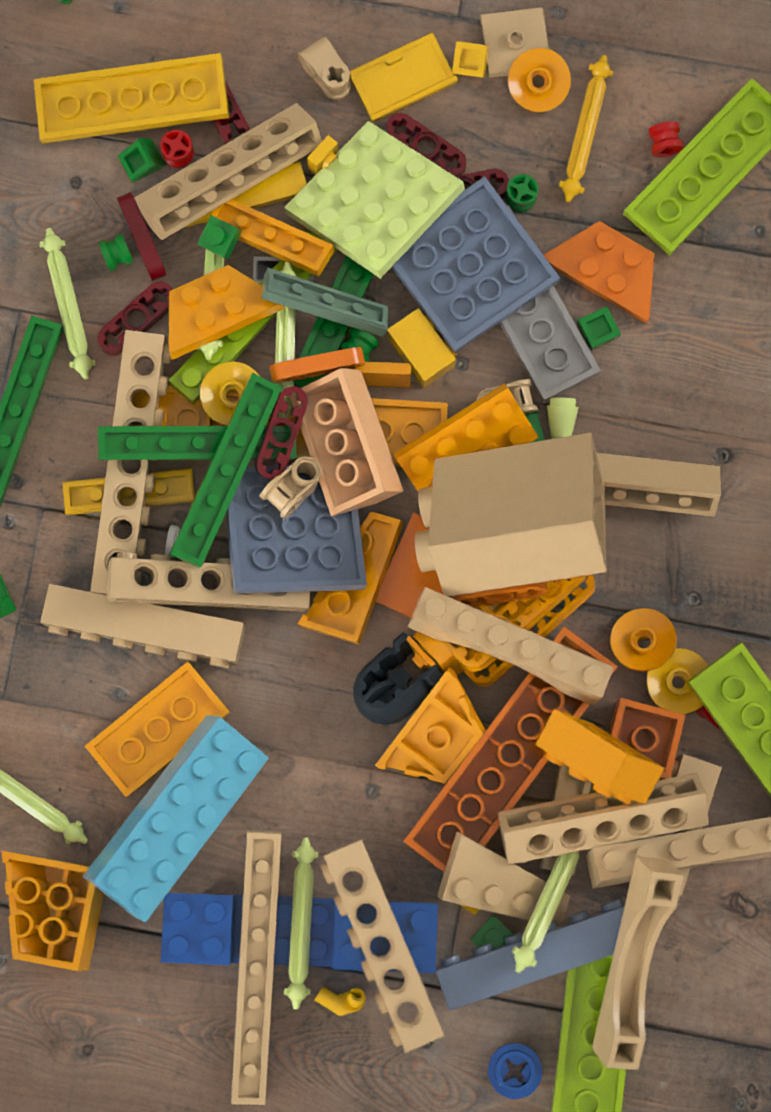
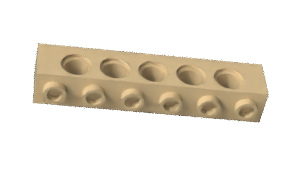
M295 103L134 197L143 220L161 240L167 238L314 151L322 142L317 123L298 103Z
M121 552L117 553V558L111 557L109 560L107 601L297 612H304L309 609L310 591L281 592L278 594L273 592L233 593L230 558H219L217 563H203L201 568H197L184 561H170L171 556L162 554L151 555L150 559H137L136 553ZM138 570L147 571L151 576V584L140 586L134 579V573ZM171 572L180 573L184 577V586L181 588L172 587L168 582V574ZM203 574H211L216 578V589L208 590L202 585L201 577Z
M697 773L658 780L646 804L634 800L630 804H626L614 796L609 798L596 792L498 812L502 844L508 865L709 825L706 792Z
M362 839L324 855L326 863L321 864L320 867L327 883L334 882L339 895L333 898L341 917L347 914L353 926L347 929L354 948L361 947L367 959L362 961L361 965L368 982L375 979L380 993L374 996L382 1015L389 1012L394 1025L388 1027L395 1046L402 1045L405 1053L443 1037L444 1033ZM349 871H356L363 877V885L357 891H349L343 885V877ZM365 903L373 905L377 911L375 920L368 924L360 922L356 915L358 907ZM377 936L386 937L390 942V950L383 956L375 955L370 949L372 939ZM390 969H398L404 975V981L398 988H390L384 982V975ZM404 1002H412L418 1008L416 1017L410 1021L402 1020L397 1014L398 1007Z

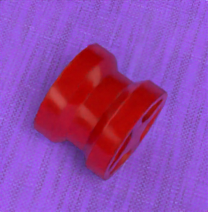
M662 122L648 129L649 137L654 143L651 148L654 157L672 156L684 149L683 142L678 137L680 132L678 122Z
M177 129L170 130L164 134L160 147L165 162L177 169L189 165L194 157L192 141L189 135Z

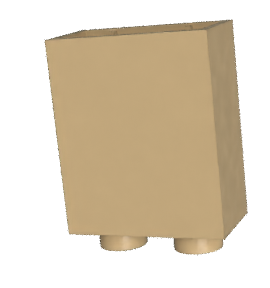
M592 432L435 459L433 486L419 489L418 498L421 518L426 528L429 527V530L415 533V551L418 565L422 572L436 570L445 596L607 572L605 483Z

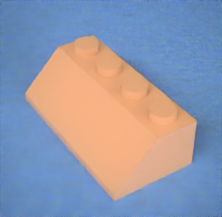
M340 368L302 387L301 389L307 395L308 405L300 428L310 457L317 460L321 465L322 472L319 483L331 516L377 504L403 492L404 490L361 370ZM294 392L290 399L293 407H299L300 401L296 400L297 394Z

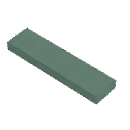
M267 268L264 274L261 299L382 337L388 330V306Z

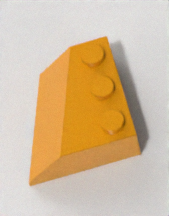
M2 851L7 878L5 888L6 894L9 897V927L13 959L74 971H88L104 893L83 877L90 866Z

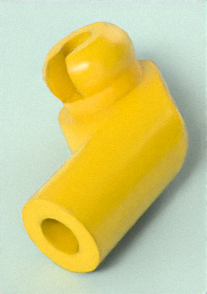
M323 986L314 1001L336 1015L344 1016L362 1009L365 1005L366 995L360 988H353L350 991L337 995Z

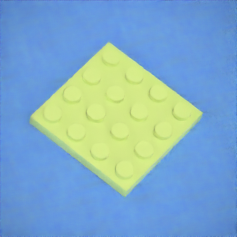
M368 121L337 152L336 155L338 157L327 169L323 167L284 209L289 217L332 244L336 249L381 279L465 190L463 181Z

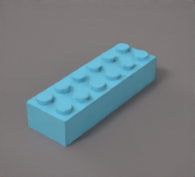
M206 715L83 877L132 916L146 922L269 757L220 716Z

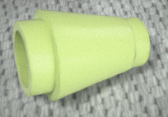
M550 398V405H547L551 439L572 436L579 407H576V399Z

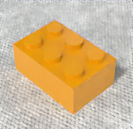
M557 709L553 710L536 743L538 747L547 752L545 755L546 759L561 767L566 765L570 768L568 773L584 782L589 780L594 783L592 788L598 793L609 798L614 796L626 804H630L632 800L646 804L664 770V767L593 723Z

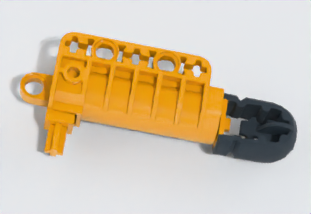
M592 574L546 581L547 593L542 596L487 606L483 605L475 608L528 631L538 623L539 631L535 634L545 638L595 592L596 583ZM587 578V588L584 590L580 587L577 588ZM571 592L574 598L572 601H570V598L568 597V595ZM562 600L565 601V607L560 612H550ZM544 616L550 620L548 623L543 618ZM418 631L412 638L402 632L393 640V648L385 647L359 672L353 685L354 703L359 712L368 720L377 724L390 725L402 721L422 704L430 690L435 687L449 667L454 669L457 676L463 672L475 685L488 687L494 684L514 665L487 653L458 644L440 641ZM414 652L415 656L412 658V661L421 670L424 667H428L429 670L426 673L420 674L416 681L409 686V682L413 679L403 666L397 670L394 669L397 665L404 663L406 658ZM496 659L501 663L499 667L494 662ZM489 667L490 675L485 678L483 675H480L478 678L476 677L478 671Z

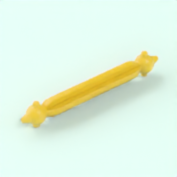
M602 55L599 61L594 64L590 63L588 70L592 72L593 78L587 85L566 169L568 178L565 181L560 180L558 185L562 187L565 194V202L570 203L578 193L583 194L584 188L581 187L579 180L585 174L606 90L605 79L608 76L612 77L614 71L610 70L606 55Z

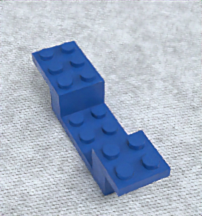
M167 893L164 897L161 963L210 965L239 963L243 895ZM278 896L274 965H289L293 897ZM312 897L309 966L333 967L332 969L364 971L361 962L367 959L361 947L354 948L347 929L353 926L348 914L341 917L334 898ZM388 901L417 972L436 973L438 903ZM365 903L358 907L356 915L360 922L368 924L375 920L377 911L373 905ZM377 936L372 939L370 949L375 955L383 956L390 950V942L386 937ZM390 969V970H388L387 972H401V971L398 970V969Z

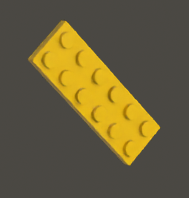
M221 53L34 79L39 139L42 144L229 118L224 65Z

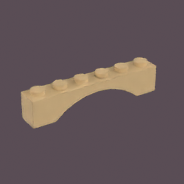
M426 587L417 601L407 626L434 639L469 647L507 661L541 678L560 692L592 706L603 698L614 668Z
M771 817L592 848L585 855L592 889L630 882L636 856L668 859L678 870L715 863L771 857Z
M636 856L592 1046L593 1051L606 1068L639 1069L646 1039L645 995L650 961L664 924L677 908L684 874L668 859Z

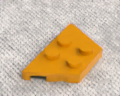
M229 265L169 291L170 358L174 360L283 310L285 306L261 299L263 286Z
M451 667L447 669L375 764L377 768L385 770L386 767L405 771V775L414 777L425 776L432 781L447 782L486 731L454 669Z

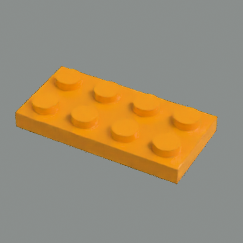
M504 383L394 453V456L419 492L420 488L433 486L434 461L437 458L531 443L539 437Z
M187 661L86 744L85 748L124 796L128 798L172 761L206 715L220 716L224 719L230 714V711Z

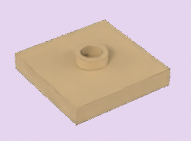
M543 7L482 14L480 17L484 45H490L487 60L489 78L508 76L514 60L527 50L533 48L549 49Z

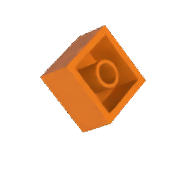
M619 698L615 701L608 733L664 767L658 780L671 778L686 715Z

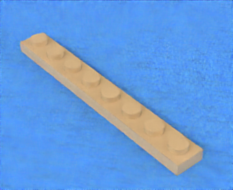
M247 830L231 1104L265 1105L281 831Z

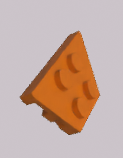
M598 221L544 254V257L555 271L644 324L647 323L650 318L654 253Z

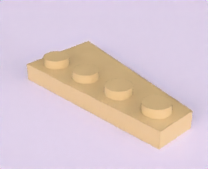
M456 832L437 897L443 901L530 920L546 881L516 864L508 865L507 859L463 834ZM565 892L552 921L556 922L557 926L562 925L570 900V895Z

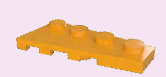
M370 511L360 527L367 581L366 588L364 590L318 591L312 600L314 601L313 605L306 615L303 614L297 624L300 627L360 645L403 522L399 519Z

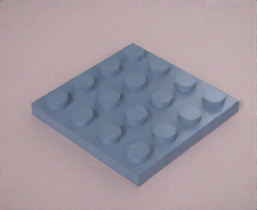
M483 177L464 190L391 267L454 354L560 281L559 275L486 177Z
M247 466L226 512L233 593L364 590L367 586L358 509L331 516L322 488L318 482L314 492L288 518L283 519L280 517L281 512L268 500L260 498L263 489L273 479L263 478L257 473L255 466ZM267 466L266 472L270 474L272 469H278L279 466ZM305 473L297 474L303 480H311L310 476Z

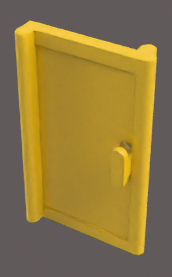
M433 32L350 70V81L353 83L372 123L453 86L458 81V77L452 73Z

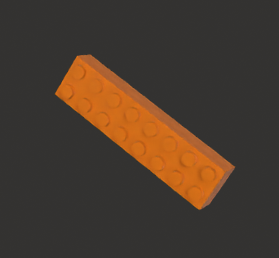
M563 627L553 640V642L614 667L612 674L618 667L566 627ZM529 672L403 842L443 873L456 832L485 846L500 826L498 812L513 809L547 763L548 759L545 758L547 752L538 747L536 743L553 710L557 709L580 718L590 704L560 692L551 684Z

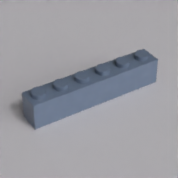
M617 899L600 905L602 910L600 912L589 915L588 911L585 910L568 916L570 922L559 926L556 925L555 921H552L541 946L534 951L535 960L537 961L536 966L530 965L525 967L521 973L515 971L516 962L512 949L515 946L518 948L522 946L523 932L505 937L506 944L494 948L491 943L472 949L473 955L460 959L459 954H455L439 960L441 966L436 967V974L449 1011L613 955L625 903L621 904L620 900Z

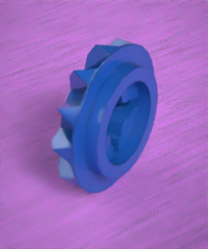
M510 1043L498 1048L490 1058L488 1076L491 1085L500 1095L510 1099H521L532 1094L539 1086L542 1078V1065L539 1057L531 1048L523 1044ZM507 1058L515 1065L523 1064L527 1061L520 1071L525 1081L524 1083H521L514 1076L502 1080L509 1071L508 1064L505 1061Z

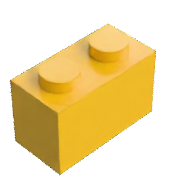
M418 308L388 328L387 339L404 363L411 364L412 374L424 389L455 368V356L457 353L454 354L445 340L442 341L436 332L435 326Z

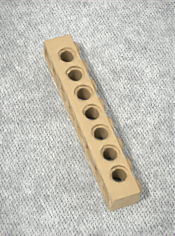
M125 330L113 426H132L137 423L144 426H162L163 409H158L159 398L166 395L168 377L163 376L164 363L170 364L171 360L169 344H167L165 335ZM143 359H150L154 362L152 373L146 376L138 374V363ZM145 391L149 393L150 401L146 407H134L133 397L137 392ZM108 460L90 592L107 594L109 560L115 554L121 552L136 553L137 559L144 558L146 539H141L142 526H148L150 507L145 506L147 493L152 494L154 488L155 474H149L151 461L157 460H141V467L134 474H129L125 471V460ZM132 488L137 494L136 502L131 506H123L120 502V494L124 489ZM123 520L129 521L132 525V534L126 539H120L115 532L116 525ZM136 571L134 579L137 584L141 585L142 572Z

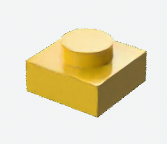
M456 41L452 73L485 78L490 45Z
M329 135L307 157L308 169L315 175L323 167L327 169L338 157L336 155L338 143Z

